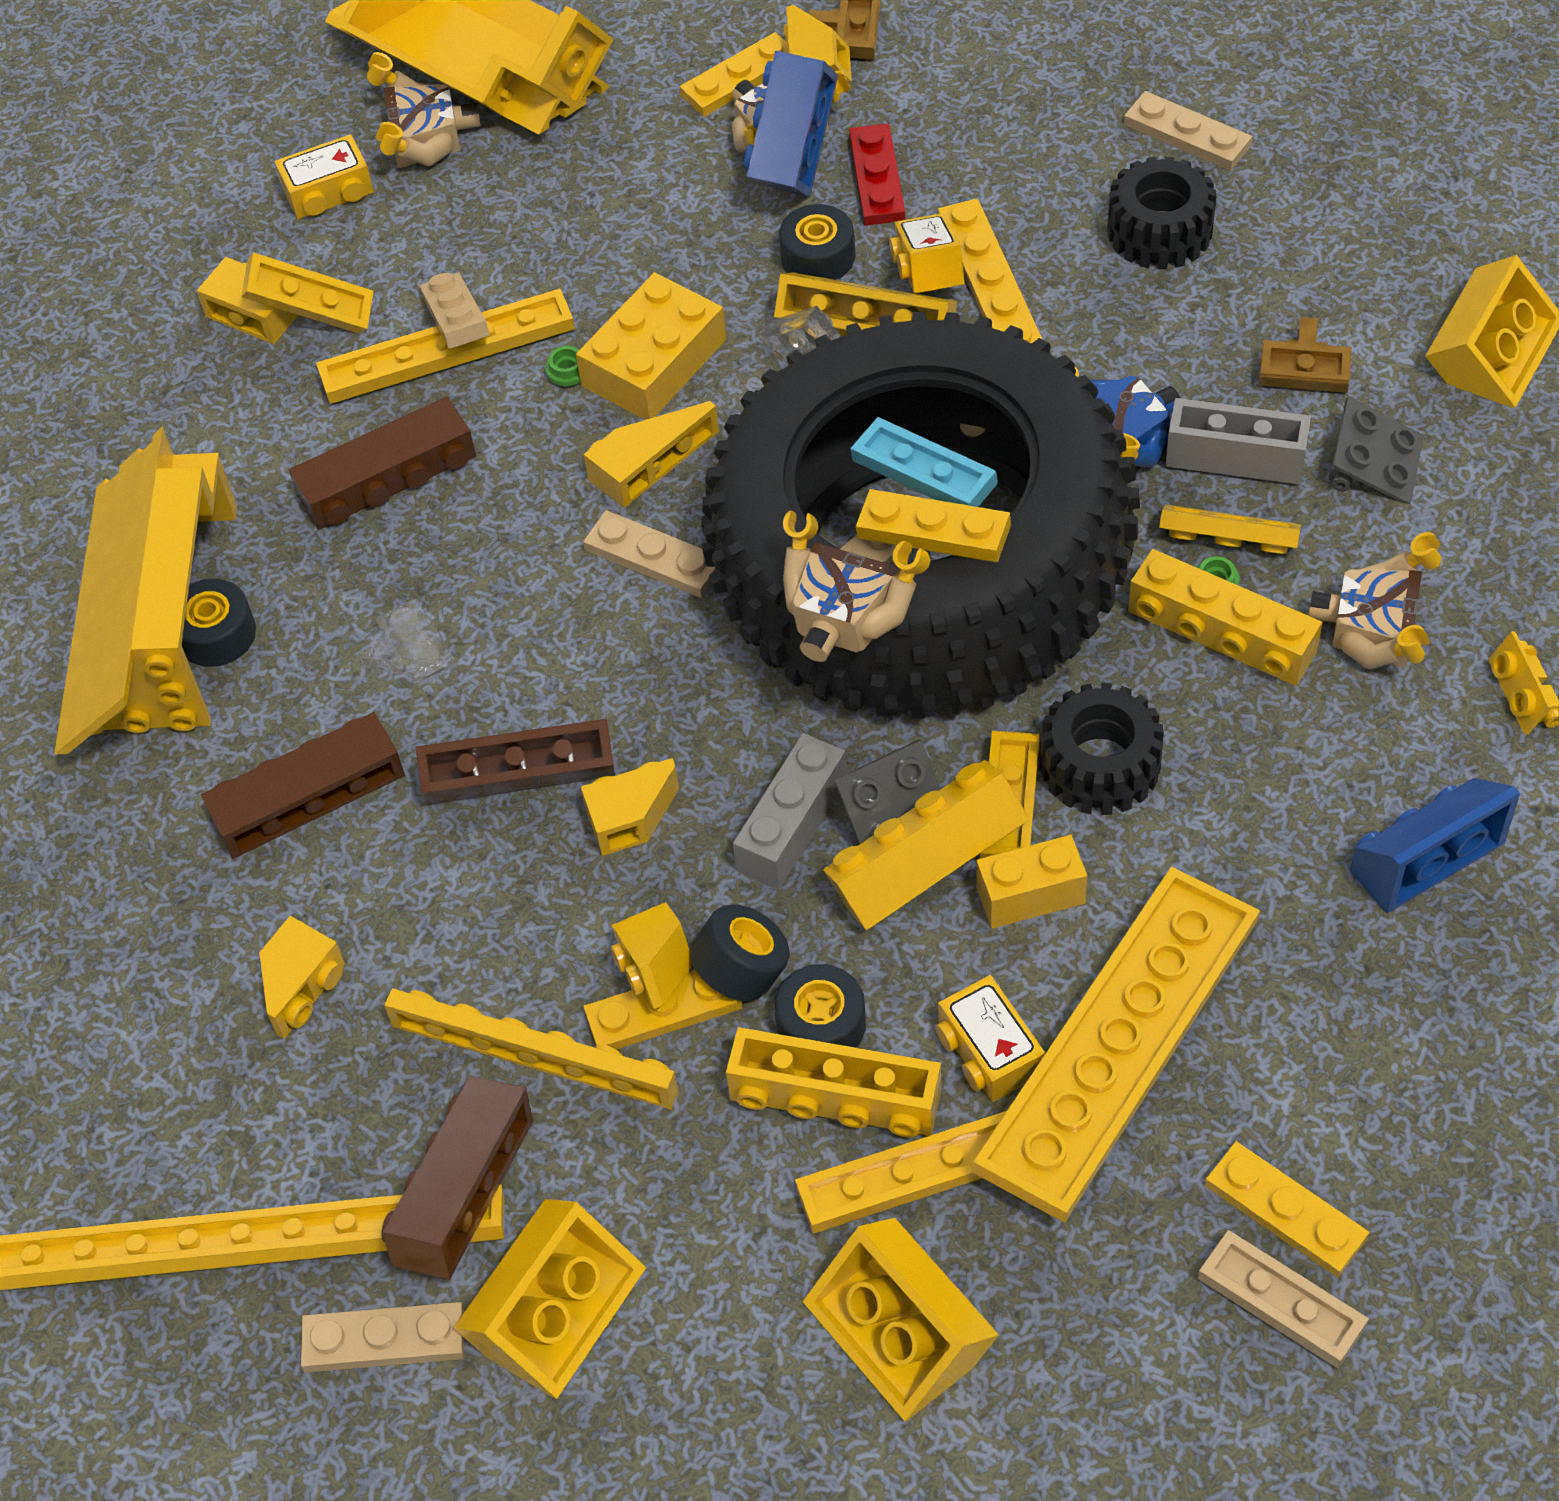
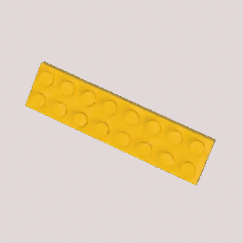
M1171 866L974 1159L972 1172L1065 1223L1258 922L1260 910Z

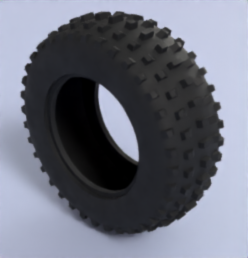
M913 312L912 321L895 323L892 322L891 315L879 317V326L861 330L858 323L847 325V335L832 341L826 334L815 339L816 348L804 355L798 350L793 351L786 357L789 364L787 367L778 372L769 369L761 378L764 386L759 391L752 392L748 390L741 398L740 402L744 409L740 415L730 414L724 426L728 433L727 440H718L713 452L719 461L716 467L707 469L705 484L707 485L705 490L706 496L703 497L702 512L705 515L702 516L701 522L703 534L707 542L702 544V550L707 567H716L717 571L709 574L715 594L728 592V597L722 601L726 616L730 622L740 619L742 623L739 633L745 642L755 646L761 645L759 656L762 661L773 668L782 665L785 668L784 676L786 680L793 685L799 687L805 682L813 687L814 697L825 702L831 696L844 700V709L853 712L862 709L864 705L876 708L878 717L890 718L892 713L906 710L911 711L913 719H925L926 713L946 708L949 717L960 715L959 706L964 708L972 706L973 702L979 701L984 709L994 705L993 696L995 695L999 698L1009 694L1010 690L1016 697L1026 692V681L1034 682L1041 677L1045 680L1056 672L1054 663L1057 660L1063 663L1068 658L1072 659L1081 650L1078 642L1079 639L1083 637L1089 640L1098 630L1101 624L1097 615L1099 612L1109 614L1114 606L1116 585H1124L1128 573L1127 568L1133 553L1134 541L1138 540V517L1134 516L1133 510L1140 508L1139 488L1128 487L1127 483L1136 480V467L1134 457H1121L1122 452L1126 451L1127 443L1122 429L1115 430V427L1112 425L1115 414L1109 403L1106 404L1102 398L1096 399L1098 395L1097 387L1086 375L1080 377L1075 375V364L1065 354L1057 359L1049 354L1051 345L1048 342L1038 338L1033 343H1030L1023 339L1022 329L1010 325L1003 332L992 328V320L990 318L981 316L975 324L960 322L959 314L947 312L944 320H926L925 312ZM877 417L995 470L997 480L1010 488L1021 499L1010 515L1011 527L998 563L956 555L931 560L926 571L914 575L913 581L917 585L905 619L899 626L877 639H872L866 648L859 652L834 646L824 662L814 661L802 653L800 644L805 636H802L797 631L794 615L787 609L783 585L786 547L792 546L793 538L785 532L783 519L789 511L795 512V531L801 532L807 524V513L813 515L818 522V530L816 535L807 541L806 548L811 549L814 542L837 548L819 535L824 522L837 505L850 493L863 484L882 476L852 461L850 450ZM960 423L984 428L985 432L975 437L966 436L960 429Z

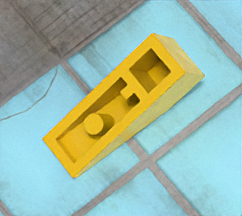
M708 401L616 428L602 440L594 442L589 450L583 454L588 480L625 508L719 432L716 405Z

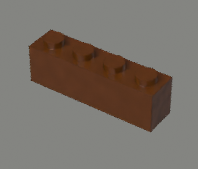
M447 396L288 470L298 498L317 529L320 530L328 525L341 524L350 515L369 506L382 505L390 496L405 489L420 487L429 478L448 469L461 468L468 460L476 457L470 429Z
M372 712L362 718L350 720L343 727L318 739L308 740L299 748L276 759L264 761L257 768L232 780L222 781L213 789L200 795L231 858L235 859L404 777L405 774L396 748L375 712Z
M607 719L415 747L421 793L427 805L594 780L604 776H615Z
M469 1076L460 1094H455L452 1097L447 1117L440 1130L434 1132L429 1138L425 1157L417 1171H412L409 1174L405 1183L404 1194L396 1209L390 1211L384 1219L381 1236L386 1244L393 1267L448 1280L451 1279L533 1123L526 1087Z

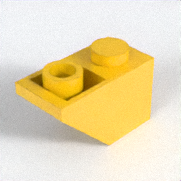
M795 5L786 7L787 24L784 25V36L789 45V53L823 60L834 71H843L848 83H852L849 46L831 27Z
M673 758L661 762H648L638 769L616 776H604L596 779L591 784L581 786L585 810L602 856L649 841L679 790Z
M666 902L611 925L617 940V944L610 946L615 963L621 974H626L633 993L636 996L643 993L653 1009L665 1004L693 966L691 952L681 923Z
M292 916L287 918L259 952L267 1014L276 1034L283 1039L288 1036L293 1028L298 1029L308 1021L313 1010V1003L324 990L329 991L338 984L343 974V966L345 965L336 941Z

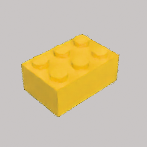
M654 272L576 353L581 386L644 420L654 418L726 341L723 307Z

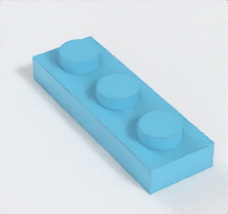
M879 417L875 419L850 448L852 461L939 501L979 507L998 484L995 470Z

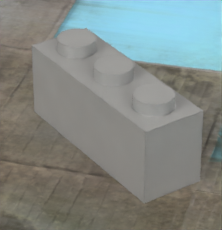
M1175 398L1168 436L1166 467L1300 485L1311 415Z
M802 733L733 842L737 872L780 890L839 794L834 779L847 774L845 750Z

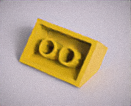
M1517 255L1477 267L1425 357L1447 384L1515 408L1559 330V310Z
M544 1199L453 1328L485 1357L557 1399L647 1267L577 1202Z
M896 1218L858 1226L802 1301L904 1422L908 1421L972 1370L999 1336L995 1329Z

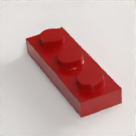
M889 123L849 128V139L864 226L905 220V207Z

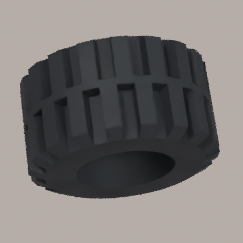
M1156 156L1146 158V162L1135 161L1131 163L1130 169L1123 168L1118 173L1117 179H1113L1109 192L1107 228L1109 242H1113L1114 250L1118 254L1125 251L1124 259L1131 263L1136 258L1139 259L1140 266L1149 268L1150 263L1158 264V269H1167L1168 263L1173 262L1175 267L1178 268L1185 265L1187 257L1192 262L1200 257V250L1203 252L1207 250L1213 235L1217 196L1216 190L1213 189L1214 183L1211 178L1204 177L1205 171L1200 167L1192 168L1191 162L1186 160L1174 161V157L1165 156V159H1156Z
M1101 683V688L1094 689L1091 684L1081 686L1079 693L1076 694L1071 689L1063 694L1062 702L1055 700L1050 706L1049 716L1045 715L1042 724L1041 773L1044 782L1049 781V790L1055 797L1063 792V804L1072 808L1075 802L1081 804V812L1087 814L1092 813L1093 807H1101L1102 815H1112L1113 806L1119 805L1121 811L1125 812L1132 809L1133 798L1142 803L1148 797V789L1154 790L1161 769L1164 730L1163 724H1159L1158 712L1155 708L1148 709V700L1142 695L1134 698L1131 696L1132 689L1122 686L1120 690L1112 689V683ZM1105 739L1119 744L1125 750L1117 755L1099 757L1086 753L1078 746L1089 740Z

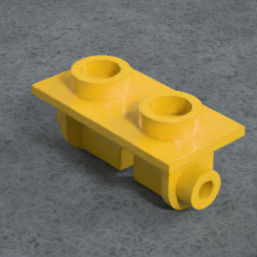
M1511 631L1488 659L1492 672L1498 679L1509 702L1510 710L1515 715L1524 735L1529 734L1540 722H1544L1548 728L1556 727L1559 725V700L1551 685H1541L1547 679V675L1537 657V651L1534 646L1528 645L1526 641H1520L1516 632Z

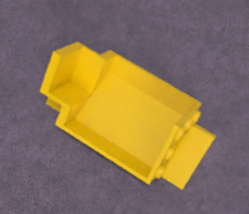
M349 0L331 10L325 20L326 23L441 84L449 86V88L538 135L549 129L551 119L558 115L566 118L586 105L587 96L595 91L603 94L610 87L595 76L614 39L581 13L568 6H565L563 12L557 14L531 0Z
M163 426L153 434L152 442L145 449L138 448L119 465V472L111 480L105 478L96 487L54 754H69L89 736L100 734L103 730L125 729L133 733H143L148 731L149 728L171 727L178 731H190L196 726H210L211 716L182 648V637L197 523L235 520L237 505L219 454L173 455Z

